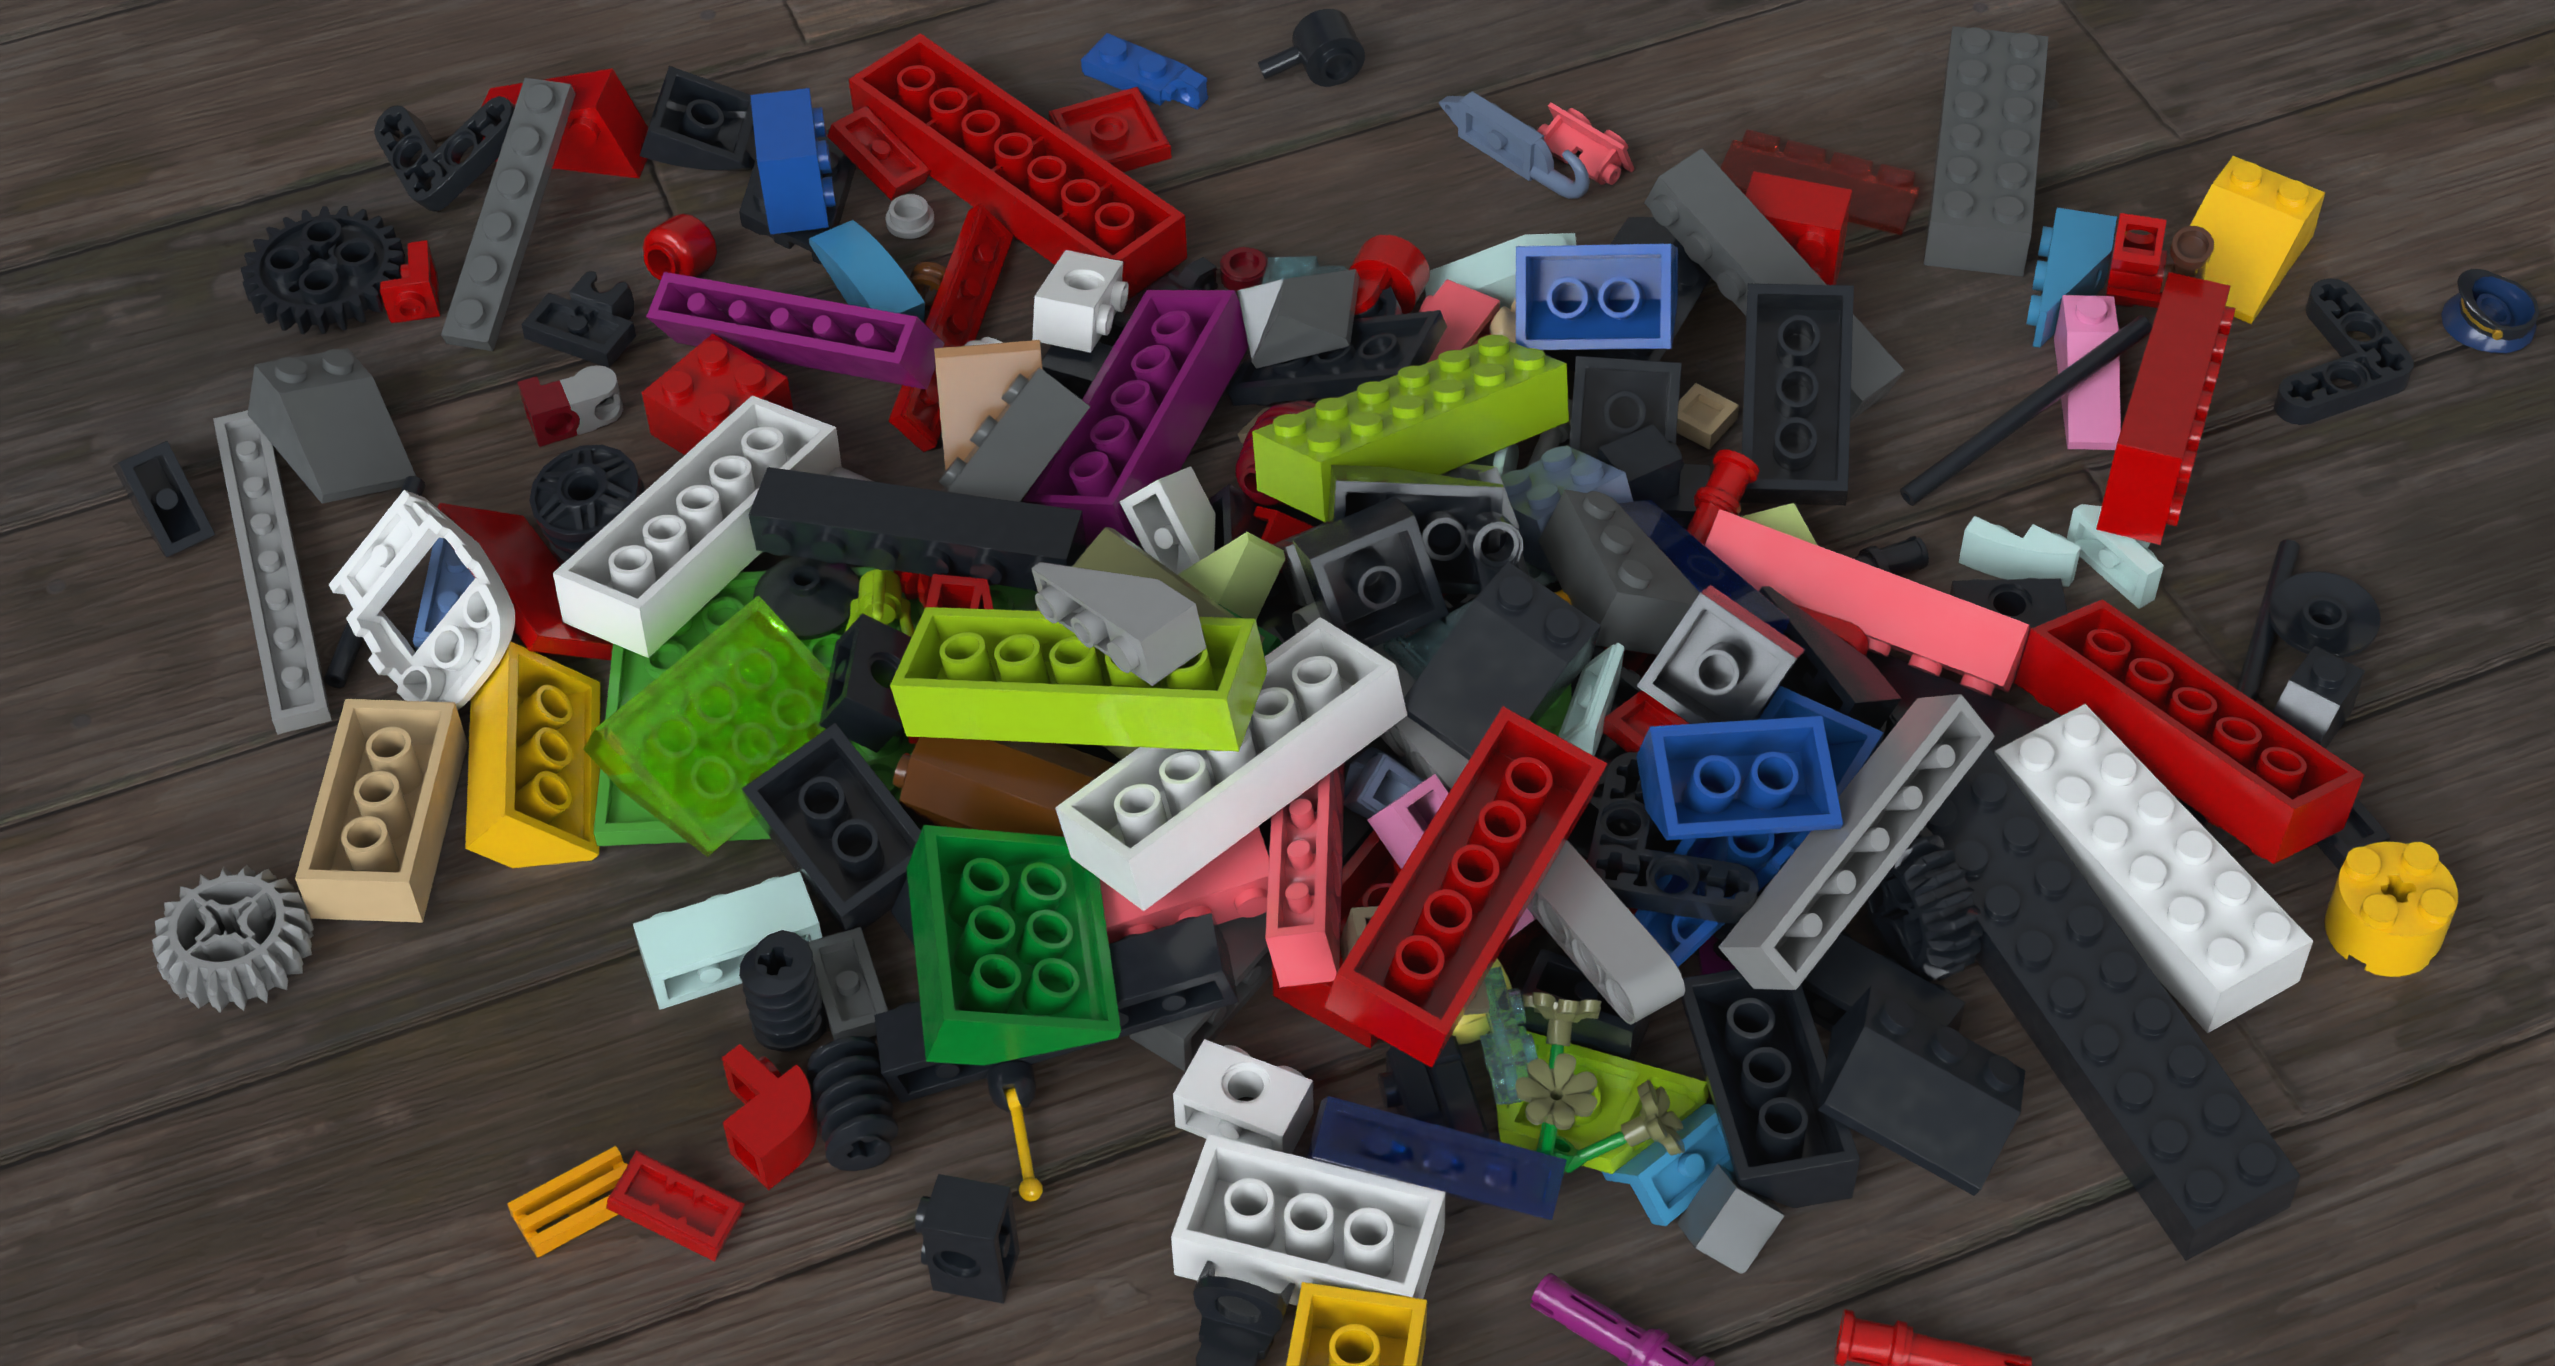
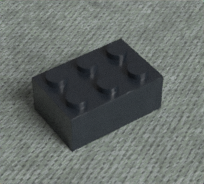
M834 723L742 788V792L751 814L796 872L800 871L803 881L844 932L859 927L863 930L892 909L907 878V866L921 830L837 724Z

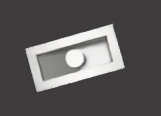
M1191 466L1158 479L1119 501L1144 551L1177 575L1214 552L1216 513Z

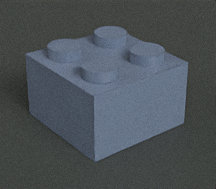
M1567 445L1552 448L1546 451L1539 461L1522 470L1510 471L1501 476L1520 527L1517 530L1523 539L1525 562L1552 576H1555L1538 540L1565 489L1583 493L1597 491L1612 497L1640 527L1626 473ZM1506 533L1500 535V549L1505 545Z

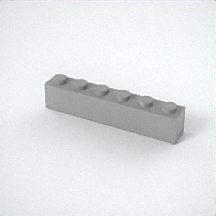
M1962 694L1916 699L1838 797L1843 819L1841 829L1811 831L1760 894L1755 904L1744 914L1718 948L1753 989L1796 990L1993 740L1995 735Z

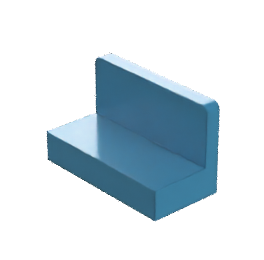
M1704 1104L1681 1121L1684 1129L1677 1131L1684 1143V1153L1671 1156L1661 1143L1655 1141L1613 1174L1602 1172L1607 1181L1631 1185L1652 1224L1667 1226L1683 1213L1717 1164L1731 1172L1734 1171L1714 1105Z

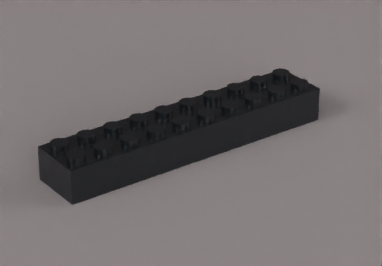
M1987 746L1925 825L1933 835H1939L1943 839L1946 850L1955 852L1958 866L1960 869L1966 870L1965 878L1969 887L1975 890L1972 893L1974 903L1981 910L1977 921L1983 928V935L1979 937L1981 952L1975 955V959L2185 1261L2290 1208L2300 1174L1996 755Z

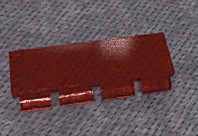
M1749 129L1746 130L1742 142L1732 141L1721 169L1743 194L1746 195L1753 171L1851 189L1852 196L1848 222L1898 235L1903 234L1919 195L1920 187L1913 186L1915 172L1881 164L1877 176L1871 175L1873 161L1839 152L1834 153L1831 164H1826L1824 161L1827 149L1788 140L1784 152L1778 151L1780 137Z

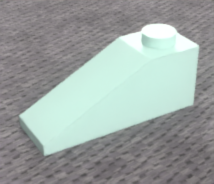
M1575 233L1525 234L1430 270L1429 281L1425 287V298L1428 295L1434 296L1448 279L1500 300V308L1506 306L1511 310V305L1516 298V246L1576 245Z

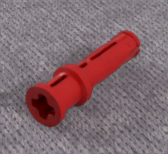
M1724 449L1716 452L1713 458L1715 468L1706 486L1699 488L1694 496V506L1697 510L1671 559L1672 563L1694 586L1700 576V573L1695 568L1719 509L1739 516L1741 512L1739 502L1748 484L1755 482L1759 476L1760 470L1750 458L1736 451Z
M1844 1309L1841 1317L1834 1355V1364L1844 1366L1848 1361L1869 1366L2032 1365L2031 1356L2005 1353L1914 1333L1913 1326L1907 1325L1908 1323L1905 1321L1897 1320L1894 1325L1856 1318L1855 1312L1849 1309Z

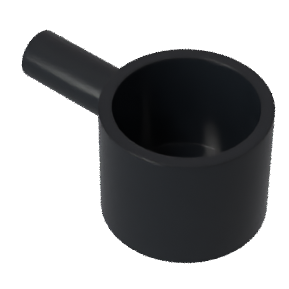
M1320 9L1308 14L1297 24L1292 35V47L1257 63L1264 79L1302 63L1313 83L1323 87H1331L1346 83L1357 75L1364 64L1365 51L1350 21L1343 12L1336 9Z

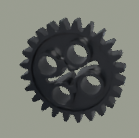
M323 206L319 216L312 217L307 210H302V220L298 222L293 221L289 217H284L285 228L282 230L273 227L266 228L269 240L254 239L253 244L256 252H248L244 255L247 266L241 267L244 279L242 283L248 301L252 303L254 312L256 314L263 313L268 324L279 320L283 331L288 330L297 323L301 334H306L312 325H318L321 334H326L329 325L332 323H337L342 330H347V319L354 317L359 322L364 323L366 322L364 313L366 310L370 309L381 313L383 307L380 301L382 299L380 283L382 281L401 279L400 266L406 264L401 240L396 238L392 225L384 227L381 216L369 220L365 209L360 210L352 217L347 206H343L336 215H330L328 207Z

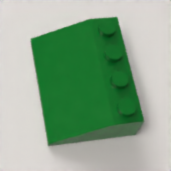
M923 825L907 866V877L926 1062L990 1065L1117 1039L1121 1033L1100 879L1071 858L1065 837Z

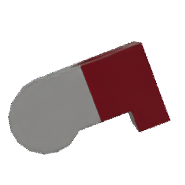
M588 366L580 370L573 377L540 385L537 376L517 382L525 414L539 447L597 430L599 427L615 422L624 410L617 376L613 370L605 366Z

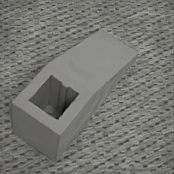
M1042 562L1031 568L1038 591L1035 595V601L1040 612L1048 621L1054 624L1059 622L1075 633L1077 638L1086 647L1097 648L1109 656L1120 670L1125 673H1134L1151 686L1206 649L1196 604L1158 579Z

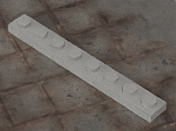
M248 410L213 418L271 717L277 735L332 721L275 447L248 416Z

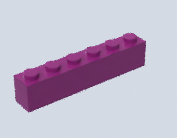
M668 272L663 273L646 316L676 343L698 346L713 333L755 358L926 390L936 367L934 348H943L944 342L916 316Z

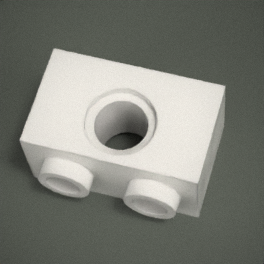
M1065 250L1035 295L1032 340H1040L1041 343L1091 353L1101 336H1108L1115 313L1117 311L1123 312L1126 306L1129 285L1128 282L1122 281L1123 261Z
M1204 1039L1173 1093L1175 1126L1206 1139L1208 1134L1292 1154L1314 1113L1313 1080L1305 1078L1299 1071L1291 1067H1277L1253 1058L1236 1046H1221ZM1242 1097H1252V1098H1255L1254 1100H1251V1101H1240V1100H1237V1099L1242 1098Z

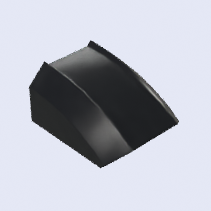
M669 66L639 156L661 163L710 171L753 170L757 157L750 94Z

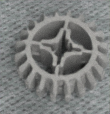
M246 865L238 875H232L223 866L220 876L212 880L200 874L199 886L194 889L180 886L179 897L181 901L164 902L165 917L155 921V934L157 937L152 942L154 945L153 953L157 962H159L157 964L163 980H167L173 992L178 994L180 999L188 997L190 1002L194 1003L198 1009L210 1002L212 1007H215L221 1013L229 1002H235V1005L244 1011L247 1000L258 997L267 1003L268 991L273 987L287 990V975L303 974L302 958L312 955L310 938L314 936V927L310 915L307 914L308 911L304 900L298 892H295L293 885L286 878L277 880V877L269 869L256 875L255 871Z

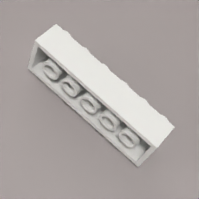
M751 396L553 572L563 623L647 658L652 656L762 552L756 551L749 512L767 467L829 475L835 468L842 467L836 427Z
M1319 617L1265 656L1268 671L1239 752L1139 747L1055 807L1071 858L1141 910L1145 911L1405 718L1407 711L1396 664Z
M2086 704L1995 750L1994 754L2154 975L2207 1033L2300 981L2313 940Z

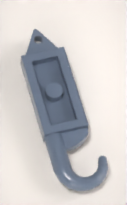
M1473 91L1466 96H1446L1439 102L1442 109L1458 127V137L1528 181L1534 179L1556 194L1568 199H1578L1587 193L1590 184L1589 174L1585 165L1575 154L1569 150L1564 151L1562 154L1574 171L1575 181L1554 169L1552 153L1546 142H1544V135L1508 114L1496 104L1487 101Z

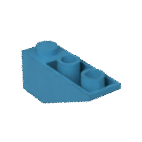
M2057 207L2053 227L2043 226L2038 256L2047 257V261L2037 260L2032 290L2042 291L2041 296L2031 295L2026 325L2036 326L2033 347H2042L2055 334L2063 295L2095 296L2104 287L2112 253L2117 216Z

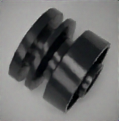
M583 445L559 454L542 468L532 484L529 501L533 515L541 527L542 533L549 540L552 552L557 561L562 565L645 491V487L634 462L621 450L606 445Z

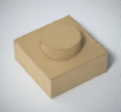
M1695 383L1679 400L1676 433L1710 449L1738 419L1739 405Z

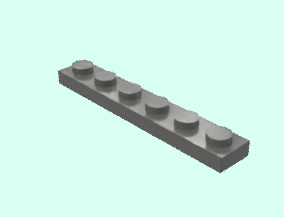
M524 78L443 326L441 336L446 344L494 351L576 93L571 84Z

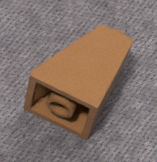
M1040 340L934 348L945 471L957 457L964 461L976 446L970 441V438L985 418L990 415L996 420L1007 406V403L1001 397L1020 373L1028 378L1039 367L1043 370Z

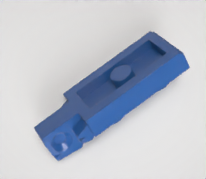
M1106 33L1081 59L1084 75L1120 90L1138 87L1145 100L1159 106L1165 101L1175 100L1198 110L1208 99L1207 77L1183 63L1109 33Z

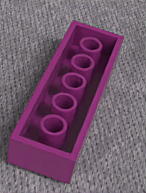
M1146 290L1082 399L1090 408L1030 487L1022 502L1082 510L1086 549L1105 527L1115 529L1138 546L1140 541L1119 501L1158 479L1180 471L1247 351L1249 345L1240 302L1235 290Z

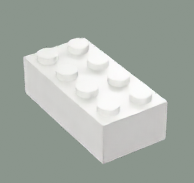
M1208 1134L1171 1236L1174 1275L1198 1280L1207 1260L1212 1261L1215 1268V1276L1242 1280L1265 1288L1273 1293H1282L1289 1283H1294L1295 1287L1289 1304L1296 1306L1298 1305L1302 1282L1423 1299L1444 1233L1445 1192Z

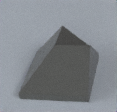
M1357 270L1281 279L1238 290L1250 355L1255 368L1350 346L1360 278Z

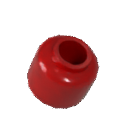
M678 214L654 227L646 235L643 243L644 262L648 271L658 280H661L664 272L697 278L708 271L715 263L717 255L716 241L711 230L703 221L693 215Z

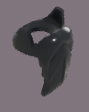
M1207 1260L1193 1291L1195 1305L1202 1315L1199 1331V1342L1202 1344L1196 1356V1366H1257L1258 1360L1266 1358L1274 1343V1335L1281 1328L1295 1284L1289 1283L1282 1293H1273L1265 1288L1242 1280L1215 1276L1213 1262Z

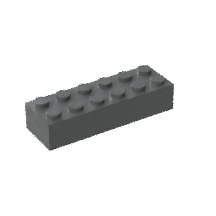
M1952 26L1945 69L1923 265L2023 277L2032 233L2049 36L1985 30L1977 27Z

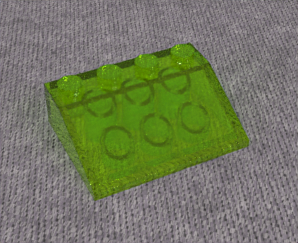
M758 595L596 727L583 750L622 792L705 856L709 857L755 818L750 812L742 788L826 730L819 726L829 671Z

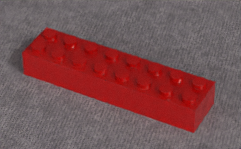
M921 33L848 79L853 112L867 106L930 169L929 176L971 206L975 207L982 204L1016 238L1054 265H1056L1065 250L1123 261L1122 281L1128 282L1129 292L1127 300H1129L1187 259L1186 223L1183 213Z

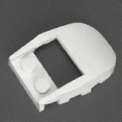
M403 490L329 584L333 593L345 594L353 610L346 619L355 636L363 637L371 650L372 655L368 661L378 675H388L398 685L397 693L405 701L455 702L457 710H459L475 695L495 670L506 652L515 626L513 603L500 576L481 545L425 497ZM441 537L445 538L452 545L457 556L476 578L415 652L381 609L437 539Z

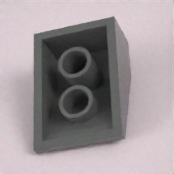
M348 348L331 349L322 353L294 358L284 357L276 361L254 365L248 416L321 503L401 488L408 476H416L373 376Z

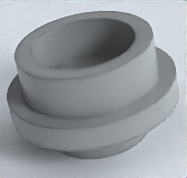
M906 194L895 198L891 202L885 217L889 232L896 237L904 239H915L927 234L935 223L933 209L923 197L915 194Z

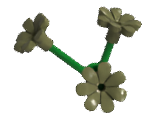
M1534 992L1523 994V1006L1534 1007V1012L1541 1013L1544 1019L1549 1020L1546 1044L1552 1045L1549 1065L1542 1059L1530 1061L1527 1065L1528 1077L1518 1078L1515 1084L1517 1097L1529 1103L1525 1110L1526 1118L1534 1125L1542 1124L1537 1148L1527 1164L1530 1174L1522 1186L1524 1193L1533 1199L1542 1200L1551 1185L1560 1183L1565 1172L1571 1173L1587 1161L1626 1143L1633 1147L1652 1138L1654 1141L1661 1143L1671 1156L1685 1152L1684 1143L1677 1131L1684 1129L1683 1124L1673 1111L1667 1112L1670 1106V1099L1665 1089L1660 1086L1655 1090L1649 1080L1637 1087L1642 1102L1641 1116L1621 1124L1622 1131L1580 1150L1576 1149L1567 1139L1557 1134L1558 1129L1567 1130L1572 1127L1575 1121L1574 1115L1589 1117L1597 1105L1595 1096L1590 1095L1597 1086L1596 1077L1587 1071L1574 1075L1576 1058L1564 1053V1046L1570 1047L1572 1023H1578L1581 1019L1585 1018L1598 1019L1601 1001L1594 999L1582 1001L1559 999L1557 1002L1555 997L1547 993Z

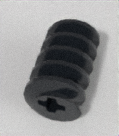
M781 930L767 935L758 945L745 954L740 963L739 976L743 983V993L746 997V1006L749 1010L752 1031L758 1043L767 1049L779 1052L796 1050L817 1041L826 1031V1017L824 1015V1005L821 1001V991L816 975V966L813 961V952L808 942L796 933Z
M865 1036L845 1037L820 1046L812 1052L807 1064V1078L812 1085L811 1095L816 1104L817 1119L821 1124L820 1134L825 1142L826 1158L831 1166L846 1171L866 1170L883 1164L891 1156L892 1147L889 1143L897 1136L899 1129L897 1122L892 1117L893 1104L887 1098L889 1088L881 1074L878 1045L873 1039Z

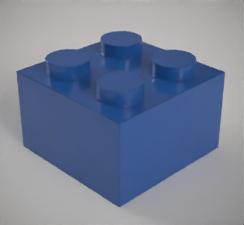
M810 88L750 95L757 165L770 235L829 227L827 207L836 206L832 177L823 178V174L832 173L829 146L826 140L818 141V137H826L823 108H813Z

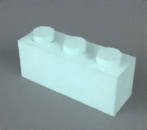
M800 871L783 877H772L761 884L729 894L715 895L706 901L671 912H661L649 919L633 923L640 953L659 1010L742 984L739 976L741 961L747 952L758 945L769 934L785 930L798 934L807 942L822 938L820 923Z

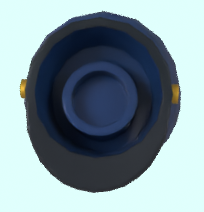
M2470 269L2462 272L2457 281L2459 293L2451 297L2444 304L2441 313L2445 330L2460 343L2490 353H2510L2521 350L2530 344L2536 332V321L2539 315L2538 303L2531 292L2518 282L2487 270Z

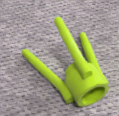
M874 569L866 572L859 581L858 598L851 601L850 617L845 632L863 613L886 625L892 623L895 618L899 619L902 633L912 637L914 627L910 616L911 603L902 598L899 576L890 570Z

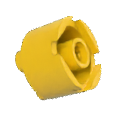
M2377 842L2353 848L2348 852L2345 862L2340 869L2325 914V930L2328 939L2334 949L2346 960L2350 954L2355 959L2365 963L2364 970L2373 974L2400 977L2417 973L2430 963V960L2438 953L2443 944L2458 904L2456 883L2449 870L2439 861L2437 851L2426 843Z

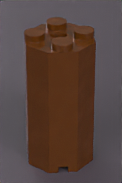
M919 737L912 754L905 753L900 758L894 772L893 785L902 788L899 804L913 821L924 825L1064 837L1055 807L1115 764L1059 743Z

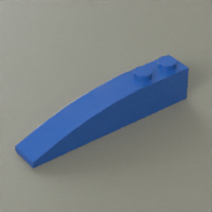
M1780 686L1759 720L1822 716L1839 797L1876 751L1883 739L1884 732ZM1811 831L1682 839L1674 853L1746 866L1754 872L1758 879L1759 892L1776 876ZM1665 875L1656 881V885L1662 891L1668 893H1678L1688 887L1687 881L1677 875ZM1699 881L1698 895L1705 896V885L1707 886V882ZM1727 887L1724 898L1735 899L1738 889ZM1640 909L1634 915L1671 957L1677 968L1725 924Z

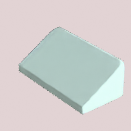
M1620 643L1611 645L1584 667L1558 736L1593 756L1596 754L1603 734L1604 719L1610 714L1619 686L1625 649Z

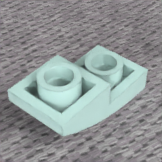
M1974 516L1964 531L1959 563L2006 580L2061 578L2062 586L2069 587L2075 577L2081 546L2068 541L2060 534L2051 533L2032 524L2026 535L2021 538L2000 525L1991 524Z

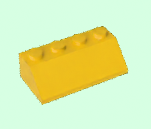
M510 641L506 652L495 670L470 700L465 849L511 868L594 860L599 855V846H597L594 836V824L600 776V682Z

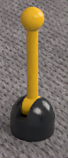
M1006 1062L995 1066L987 1073L988 1089L993 1103L1000 1109L1011 1112L1023 1178L1019 1185V1194L1024 1200L1032 1202L1041 1197L1043 1186L1034 1176L1022 1109L1029 1107L1035 1098L1036 1081L1034 1070L1026 1062Z

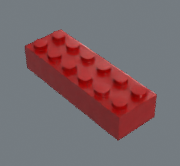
M2172 272L2168 273L2117 441L2096 530L2161 545L2166 524L2177 527L2236 310L2234 307L2226 306L2230 285Z
M2103 599L2031 628L2014 683L2034 696L2038 703L2051 708L2061 716L2086 704L2174 796L2204 815L2208 822L2221 827L2247 845L2255 855L2275 864L2344 829L2365 776L2363 773Z
M1503 706L1337 972L1324 1007L1432 1068L1589 804L1607 763Z

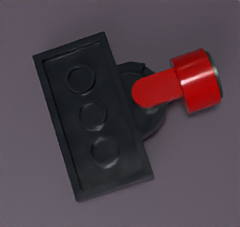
M1378 235L1367 240L1349 270L1356 269L1360 276L1350 346L1257 369L1252 362L1249 351L1226 389L1233 406L1251 404L1265 406L1273 402L1296 400L1310 402L1318 398L1340 397L1357 391V387L1363 383L1380 382L1398 375V371L1404 367L1426 364L1444 334L1447 325L1440 310L1410 313L1430 277L1429 265L1423 253L1411 242L1394 235Z

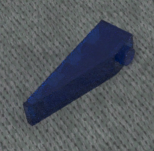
M1330 1096L1321 1100L1307 1155L1308 1159L1443 1191L1448 1196L1546 1220L1553 1219L1567 1161L1566 1159Z

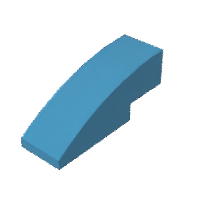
M851 220L809 238L810 246L848 305L916 316L924 323V300L892 256L857 222Z

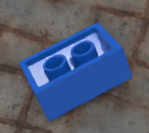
M1673 244L1516 246V344L1539 350L1672 349L1678 301V248Z
M1822 716L1650 726L1637 753L1636 758L1645 810L1666 840L1841 829L1843 825Z

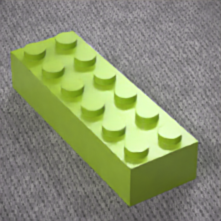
M1487 335L1481 337L1477 344L1462 350L1445 351L1434 361L1421 366L1404 367L1398 371V375L1380 382L1363 383L1357 387V391L1339 398L1322 399L1315 404V407L1298 414L1278 416L1272 424L1252 431L1257 491L1323 522H1327L1331 465L1389 467L1441 475L1569 422L1567 363L1546 356L1542 350L1526 348L1510 342L1506 336Z
M925 607L890 687L906 736L1239 752L1268 670L1256 619L1199 617L1206 649L1151 686L1134 673H1125L1120 670L1109 656L1095 647H1086L1077 638L1075 633L1059 622L1051 623L1040 611Z

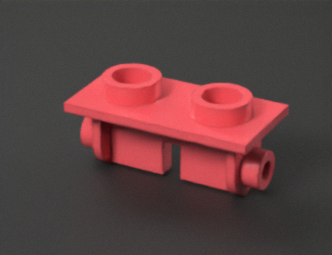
M1550 102L1548 107L1554 120L1550 125L1542 124L1537 132L1544 135V142H1546L1554 157L1568 164L1562 156L1564 151L1569 150L1573 154H1576L1578 151L1582 152L1578 158L1585 165L1589 178L1600 185L1606 183L1610 185L1615 184L1621 175L1620 167L1631 173L1635 170L1627 152L1629 146L1618 134L1611 130H1606L1602 133L1592 127L1590 121L1579 111L1573 108L1565 111Z

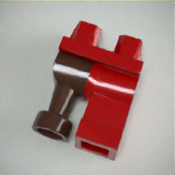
M2120 213L2106 296H2114L2115 305L2128 307L2140 305L2158 308L2169 272L2204 280L2206 264L2209 262L2214 249V240L2211 234L2199 226H2186L2175 233L2170 251L2162 250L2167 220ZM2130 230H2143L2151 234L2139 235L2130 232Z

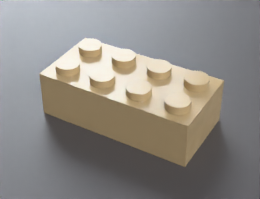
M345 699L295 877L311 919L423 923L468 745L455 702Z

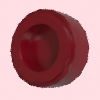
M1239 247L1230 250L1223 255L1220 261L1222 284L1228 290H1235L1236 293H1238V290L1266 284L1269 280L1268 258L1263 252L1250 247Z

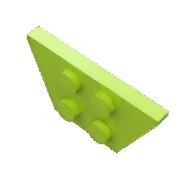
M1497 1023L1491 1029L1494 1049V1077L1501 1142L1535 1152L1542 1124L1534 1125L1526 1118L1525 1110L1529 1103L1517 1097L1515 1084L1518 1078L1528 1077L1527 1065L1530 1061L1542 1059L1549 1065L1552 1045L1546 1044V1036ZM1570 1043V1047L1564 1046V1053L1576 1058L1573 1074L1577 1075L1587 1071L1594 1074L1597 1079V1086L1593 1093L1590 1094L1597 1099V1105L1589 1117L1574 1115L1575 1121L1572 1127L1567 1130L1558 1129L1557 1134L1567 1139L1576 1149L1580 1150L1622 1131L1621 1124L1641 1116L1642 1102L1637 1087L1647 1080L1653 1084L1655 1090L1660 1086L1665 1089L1670 1099V1106L1667 1112L1673 1111L1680 1121H1683L1706 1103L1709 1097L1707 1082ZM1650 1138L1633 1147L1626 1143L1587 1161L1582 1166L1613 1174L1655 1141Z

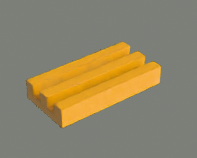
M616 1146L507 1203L511 1216L537 1258L619 1215L606 1209L607 1199L610 1195L590 1205L591 1200L614 1189L628 1165L624 1163L622 1155ZM567 1213L568 1215H570L566 1219L554 1224L553 1226L541 1231L540 1233H537V1229L547 1225L548 1223L560 1218L561 1216Z

